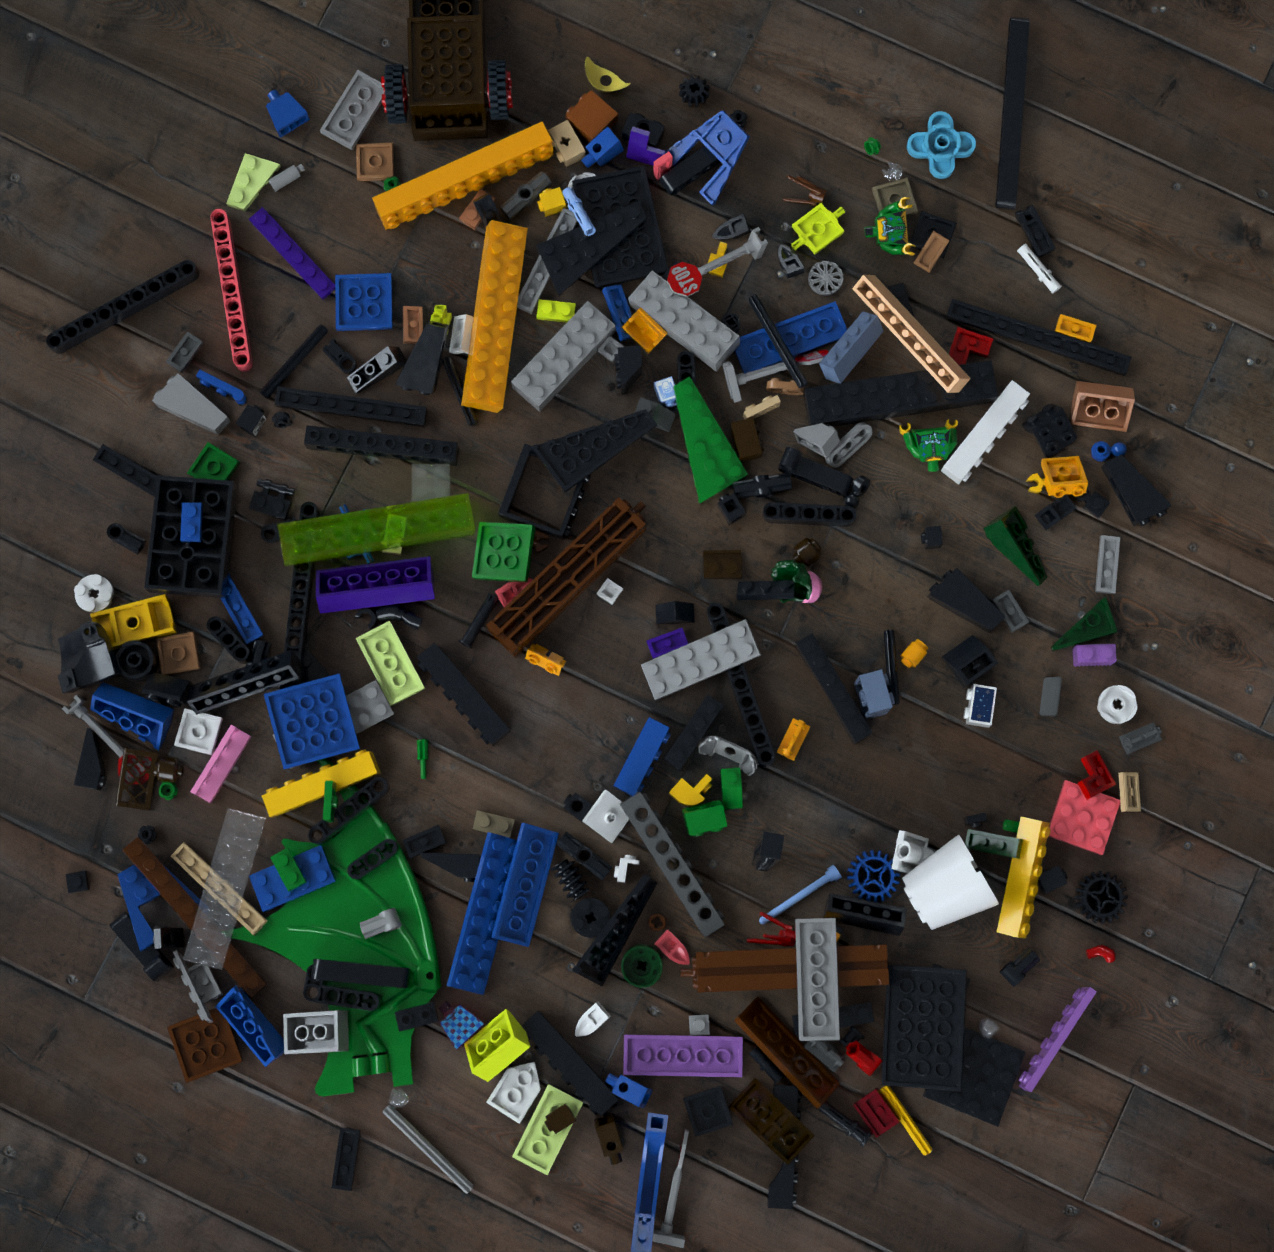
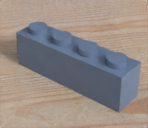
M863 311L819 363L827 380L841 384L884 332L877 315Z

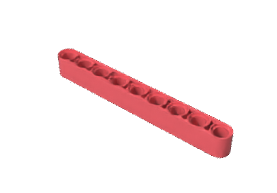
M216 209L211 213L210 218L232 358L240 371L247 372L252 368L253 360L231 222L224 210ZM220 217L225 218L222 222H217V219ZM222 235H227L225 240H219ZM230 252V255L228 257H222L224 253ZM227 270H233L231 275H225ZM230 288H236V290L233 293H228V290ZM233 305H239L237 310H230ZM236 323H241L238 329L233 328ZM243 340L244 344L240 347H237V342ZM242 358H247V362L245 364H239V361Z

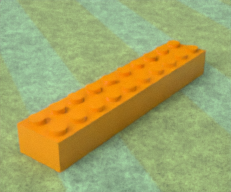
M542 121L372 197L385 230L397 228L400 223L412 221L422 213L428 214L438 206H446L451 200L461 199L471 191H479L489 183H497L502 177L512 176L522 168H530L540 160H548L551 155H554L552 139Z
M491 220L486 226L461 406L495 413L503 409L528 228L495 220Z

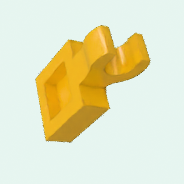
M720 241L717 254L711 253L708 263L725 255L727 243ZM728 263L708 273L723 278Z

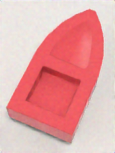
M528 578V582L509 581L497 589L495 593L503 607L508 605L533 579Z
M666 930L654 943L672 961L682 965L690 964L689 954L685 946L669 930Z

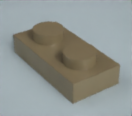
M477 810L472 829L511 838L515 819Z

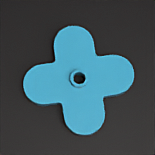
M938 111L929 118L927 124L928 132H917L909 137L907 151L914 158L928 159L930 173L935 178L946 179L954 171L955 158L969 157L974 152L976 141L968 132H956L953 128L952 117L946 112Z

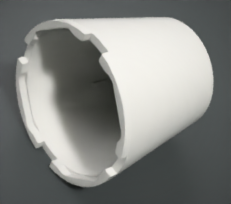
M960 835L955 836L902 877L906 885L904 890L911 904L918 912L923 923L927 922L931 930L999 904L981 871H975L978 867Z

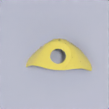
M586 57L585 70L587 78L598 92H613L631 84L623 82L613 72L599 67L589 57ZM604 75H608L612 79L611 84L608 86H604L600 82L601 77Z

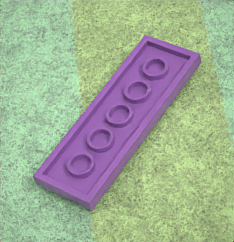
M1082 987L1075 991L1072 996L1074 1001L1062 1011L1063 1017L1061 1021L1055 1022L1051 1028L1053 1033L1049 1039L1045 1038L1040 1045L1042 1050L1030 1060L1029 1064L1031 1067L1019 1077L1018 1081L1020 1083L1018 1086L1029 1092L1033 1091L1097 991L1091 987Z
M624 1035L623 1075L742 1077L743 1037Z

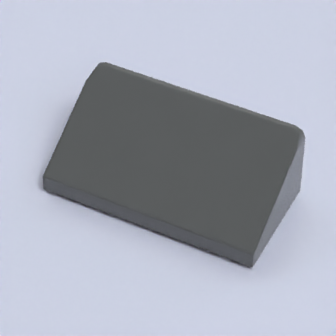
M1061 677L1044 678L1039 712L1041 716L1055 717L1058 714L1062 684Z

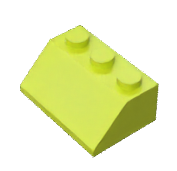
M508 1009L502 1011L464 1044L472 1074L487 1082L531 1047L526 1031Z

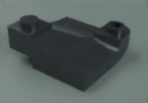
M86 622L80 625L79 629L58 638L61 651V673L57 676L62 693H74L87 686H94L120 674L110 638L106 630L98 622Z

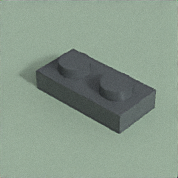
M187 331L166 360V363L183 374L203 346V341Z
M1009 590L992 599L995 607L1005 616L1003 620L1011 633L1029 623Z

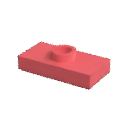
M669 151L654 161L653 175L657 180L672 169L673 156Z

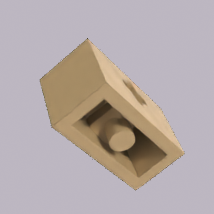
M568 120L548 130L552 139V145L557 150L556 156L560 163L563 162L568 167L586 156L585 149Z

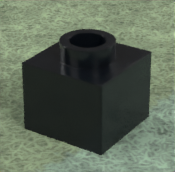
M941 526L925 527L924 533H921V543L925 544V549L941 548L943 545Z

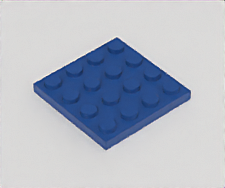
M340 673L264 694L283 769L360 749Z

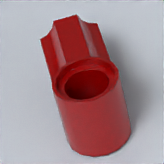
M858 1041L850 1042L846 1047V1055L856 1062L857 1066L869 1076L874 1073L882 1062L878 1056L867 1050Z

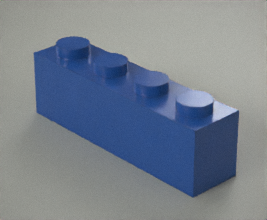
M650 717L648 718L613 785L614 788L629 796L642 792L645 786L642 782L645 777L649 778L653 771L651 765L654 760L658 761L662 750H660L662 743L666 744L670 738L671 733L668 732L670 727Z

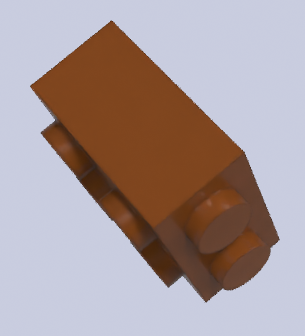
M590 90L587 94L584 93L580 97L579 102L575 106H571L567 110L566 120L569 121L577 133L590 143L605 128L609 127L611 129L618 122V113Z

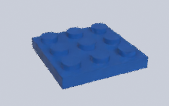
M391 273L335 275L337 331L393 329Z

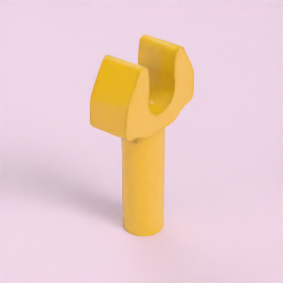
M1038 473L1032 474L1026 482L1035 481L1037 486L1030 487L1028 491L1035 494L1040 493L1042 487L1045 486V478H1041Z

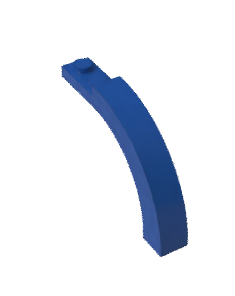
M648 1113L631 1252H651L668 1115Z

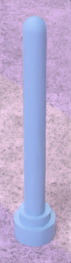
M833 864L827 868L828 871L825 872L824 876L768 912L767 915L775 918L827 882H836L842 878L841 874ZM763 916L759 919V923L762 925L770 921Z

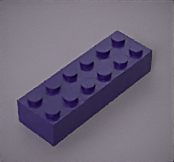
M430 556L316 570V600L320 614L435 599L434 572Z

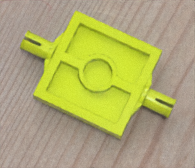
M822 203L817 205L792 224V228L799 237V239L791 243L792 248L797 250L804 244L809 247L814 255L844 233V229L837 220V218L845 214L844 209L839 207L832 213Z

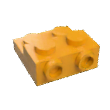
M1079 456L1044 458L1041 460V467L1045 475L1044 484L1048 496L1061 498L1064 495L1073 494L1078 497L1086 493L1088 480Z

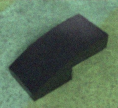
M1064 495L1034 516L1047 531L1076 510L1077 507L1067 495Z

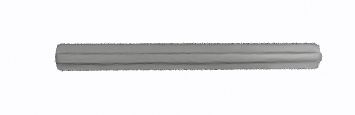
M389 1104L383 1110V1114L463 1192L467 1194L473 1189V1184L392 1105Z

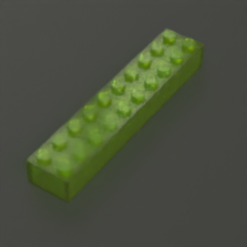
M468 493L277 524L284 566L471 536L475 533Z

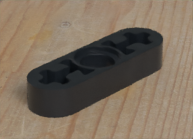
M385 839L348 866V875L353 879L359 880L374 871L398 853L399 846L397 842L392 839ZM387 843L390 845L393 844V852H385L383 854L385 858L383 859L382 855L377 850L380 848V851H384L387 848ZM371 854L378 856V862L375 865H370L368 862V857ZM364 860L365 865L369 867V869L366 870V868L363 867L360 870V875L353 874V867H361L362 865H364L363 863H361V861Z

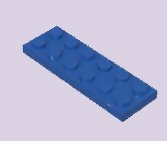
M836 301L775 324L794 358L837 342L847 331ZM764 328L741 336L740 345L734 351L744 374L783 362Z
M521 823L492 938L529 947L559 833Z

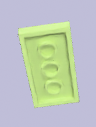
M390 621L356 638L390 706L425 689Z
M548 1084L512 1157L548 1175L573 1123L555 1134L554 1131L550 1132L546 1127L544 1121L547 1119L545 1116L567 1103L576 1118L584 1102Z

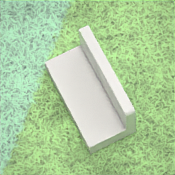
M467 314L454 316L449 353H469L473 324L472 316Z

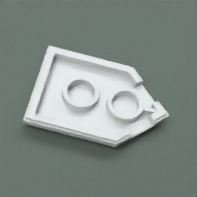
M535 1062L507 1068L486 1102L519 1124L541 1090Z

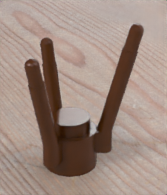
M787 175L788 179L811 190L808 196L811 200L783 198V201L810 204L812 206H816V203H822L827 190L814 185L799 175L797 178Z

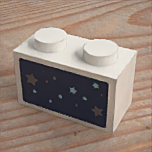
M973 684L971 689L968 688L966 700H969L968 707H965L963 716L966 719V724L986 728L992 726L996 687Z

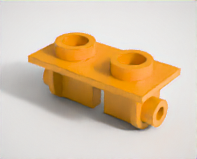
M532 643L527 650L525 659L534 665L544 668L547 672L559 676L561 669L566 663L564 657L554 652H551L548 657L546 656L548 649L537 643L536 645Z
M793 718L776 753L794 761L811 726L802 720Z

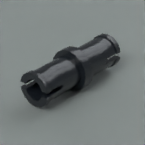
M758 1046L749 1053L761 1067L760 1070L765 1071L775 1084L785 1076Z

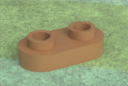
M771 378L770 381H767L766 390L769 392L788 395H803L804 387L798 388L794 380L785 382L780 378Z

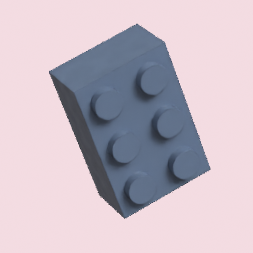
M882 669L859 675L854 682L865 720L886 715L892 709V704L895 703L892 692L889 693L887 685H889L887 674H883Z

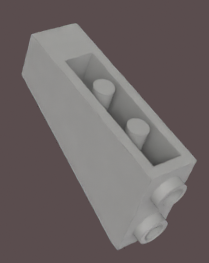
M179 373L170 377L167 385L163 389L158 390L152 400L158 408L217 435L231 422L221 410Z

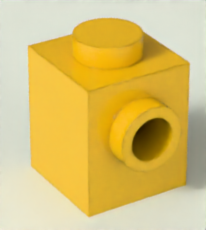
M560 187L555 189L548 188L539 194L540 200L537 201L540 212L544 211L545 217L560 213L563 208L566 209V203Z

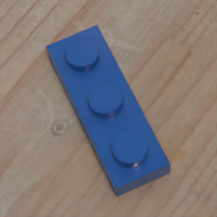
M622 285L605 287L602 291L613 323L616 326L619 340L633 339L622 328L632 316Z

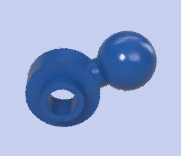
M1099 441L1091 449L1093 459L1099 462L1107 460L1110 454L1118 457L1120 455L1124 456L1127 452L1126 445L1121 442H1117L1110 447L1106 442ZM1103 448L1105 451L1100 453L1098 449Z

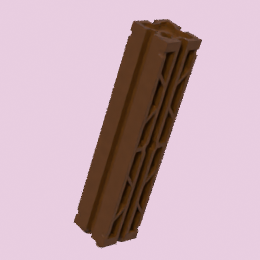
M618 497L611 506L595 519L486 625L488 631L514 658L527 648L646 532V520L640 514L646 507L644 503L640 501L631 510V504L624 499L622 501Z
M887 944L836 946L838 987L889 985ZM796 948L696 952L695 957H691L692 969H680L681 977H692L693 989H697V993L797 989Z

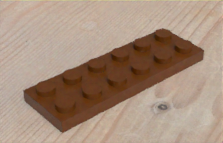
M758 996L734 1020L817 1109L839 1086L840 1083L814 1055L804 1048L801 1041Z

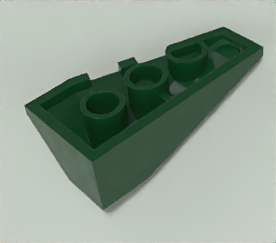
M1014 506L992 520L983 529L986 537L1033 583L1039 586L1048 577L1040 557L1034 554L1032 546L1034 542L1032 539H1028L1025 531L1028 528L1017 507Z

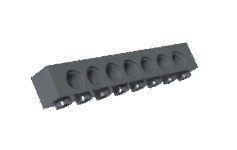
M637 792L620 803V806L702 935L707 937L725 925L722 921L725 917L719 909H714L712 905L714 903L713 898L709 892L705 894L701 887L704 884L700 878L693 876L691 872L693 869L688 859L684 861L680 854L683 851L677 842L673 844L670 837L672 834L667 826L662 827L659 821L662 818L656 809L652 811L648 805L651 801L646 793L641 794V792ZM639 808L647 810V816L644 819L637 817V810ZM652 824L658 828L657 833L653 836L647 832L648 826ZM661 841L668 843V849L665 852L658 850V844ZM671 858H677L679 861L678 866L674 869L668 865ZM683 874H687L689 877V882L686 885L679 883V877ZM698 891L700 894L699 899L695 902L691 901L689 898L690 893ZM709 908L710 915L707 918H702L700 916L701 909Z

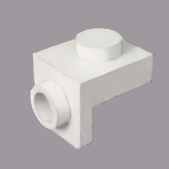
M625 855L624 858H620V864L615 866L614 877L618 878L617 882L625 883L628 864L639 865L640 860H636V856Z

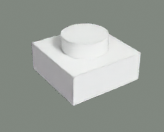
M607 578L597 592V595L613 605L623 591V588Z

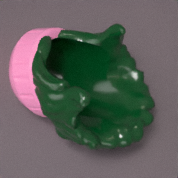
M782 560L777 562L775 567L772 568L771 577L773 581L793 580L796 583L795 598L781 599V603H786L787 601L814 603L820 597L823 587L822 581L815 573L807 571L804 564L797 563L795 560Z

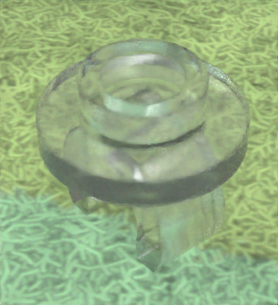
M888 162L890 169L888 171L883 169L882 173L889 181H897L902 176V166L898 163Z

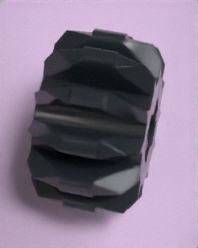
M692 75L690 80L684 78L683 84L679 85L681 90L679 96L683 97L682 102H688L689 107L692 106V103L696 107L699 106V102L704 104L706 102L705 99L709 98L708 91L710 90V86L706 85V79L700 81L699 75L696 79Z

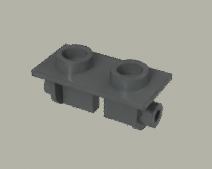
M1153 722L1124 734L1119 739L1127 755L1162 740L1160 736L1162 732L1160 727H1156Z
M826 1040L808 1041L804 1046L806 1050L834 1073L845 1062L846 1057Z

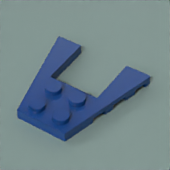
M722 110L703 123L698 129L690 132L688 136L673 144L665 153L668 151L673 156L672 165L677 166L700 140L723 165L699 191L711 205H715L750 136Z
M133 865L120 872L118 879L141 952L154 944V933L139 908L159 897L160 894L140 870ZM167 869L204 913L209 912V907Z

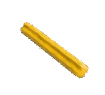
M888 1085L880 1089L881 1094L896 1113L921 1153L925 1156L931 1153L932 1147L891 1087Z

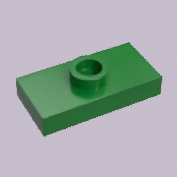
M326 781L323 820L334 822L335 808L338 807L336 783L334 781Z

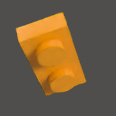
M1060 314L1054 332L1091 344L1097 325Z

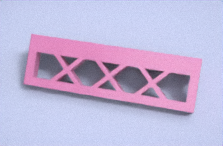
M230 725L190 792L212 803L251 739V736Z

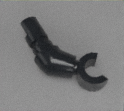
M402 604L379 606L375 608L376 611L364 608L360 609L355 615L356 619H361L363 614H370L371 622L368 624L369 629L377 624V620L385 621L391 619L394 621L396 619L398 621L403 620L404 624L418 630L423 620L415 616L416 613L410 610L407 612L406 608L401 607Z

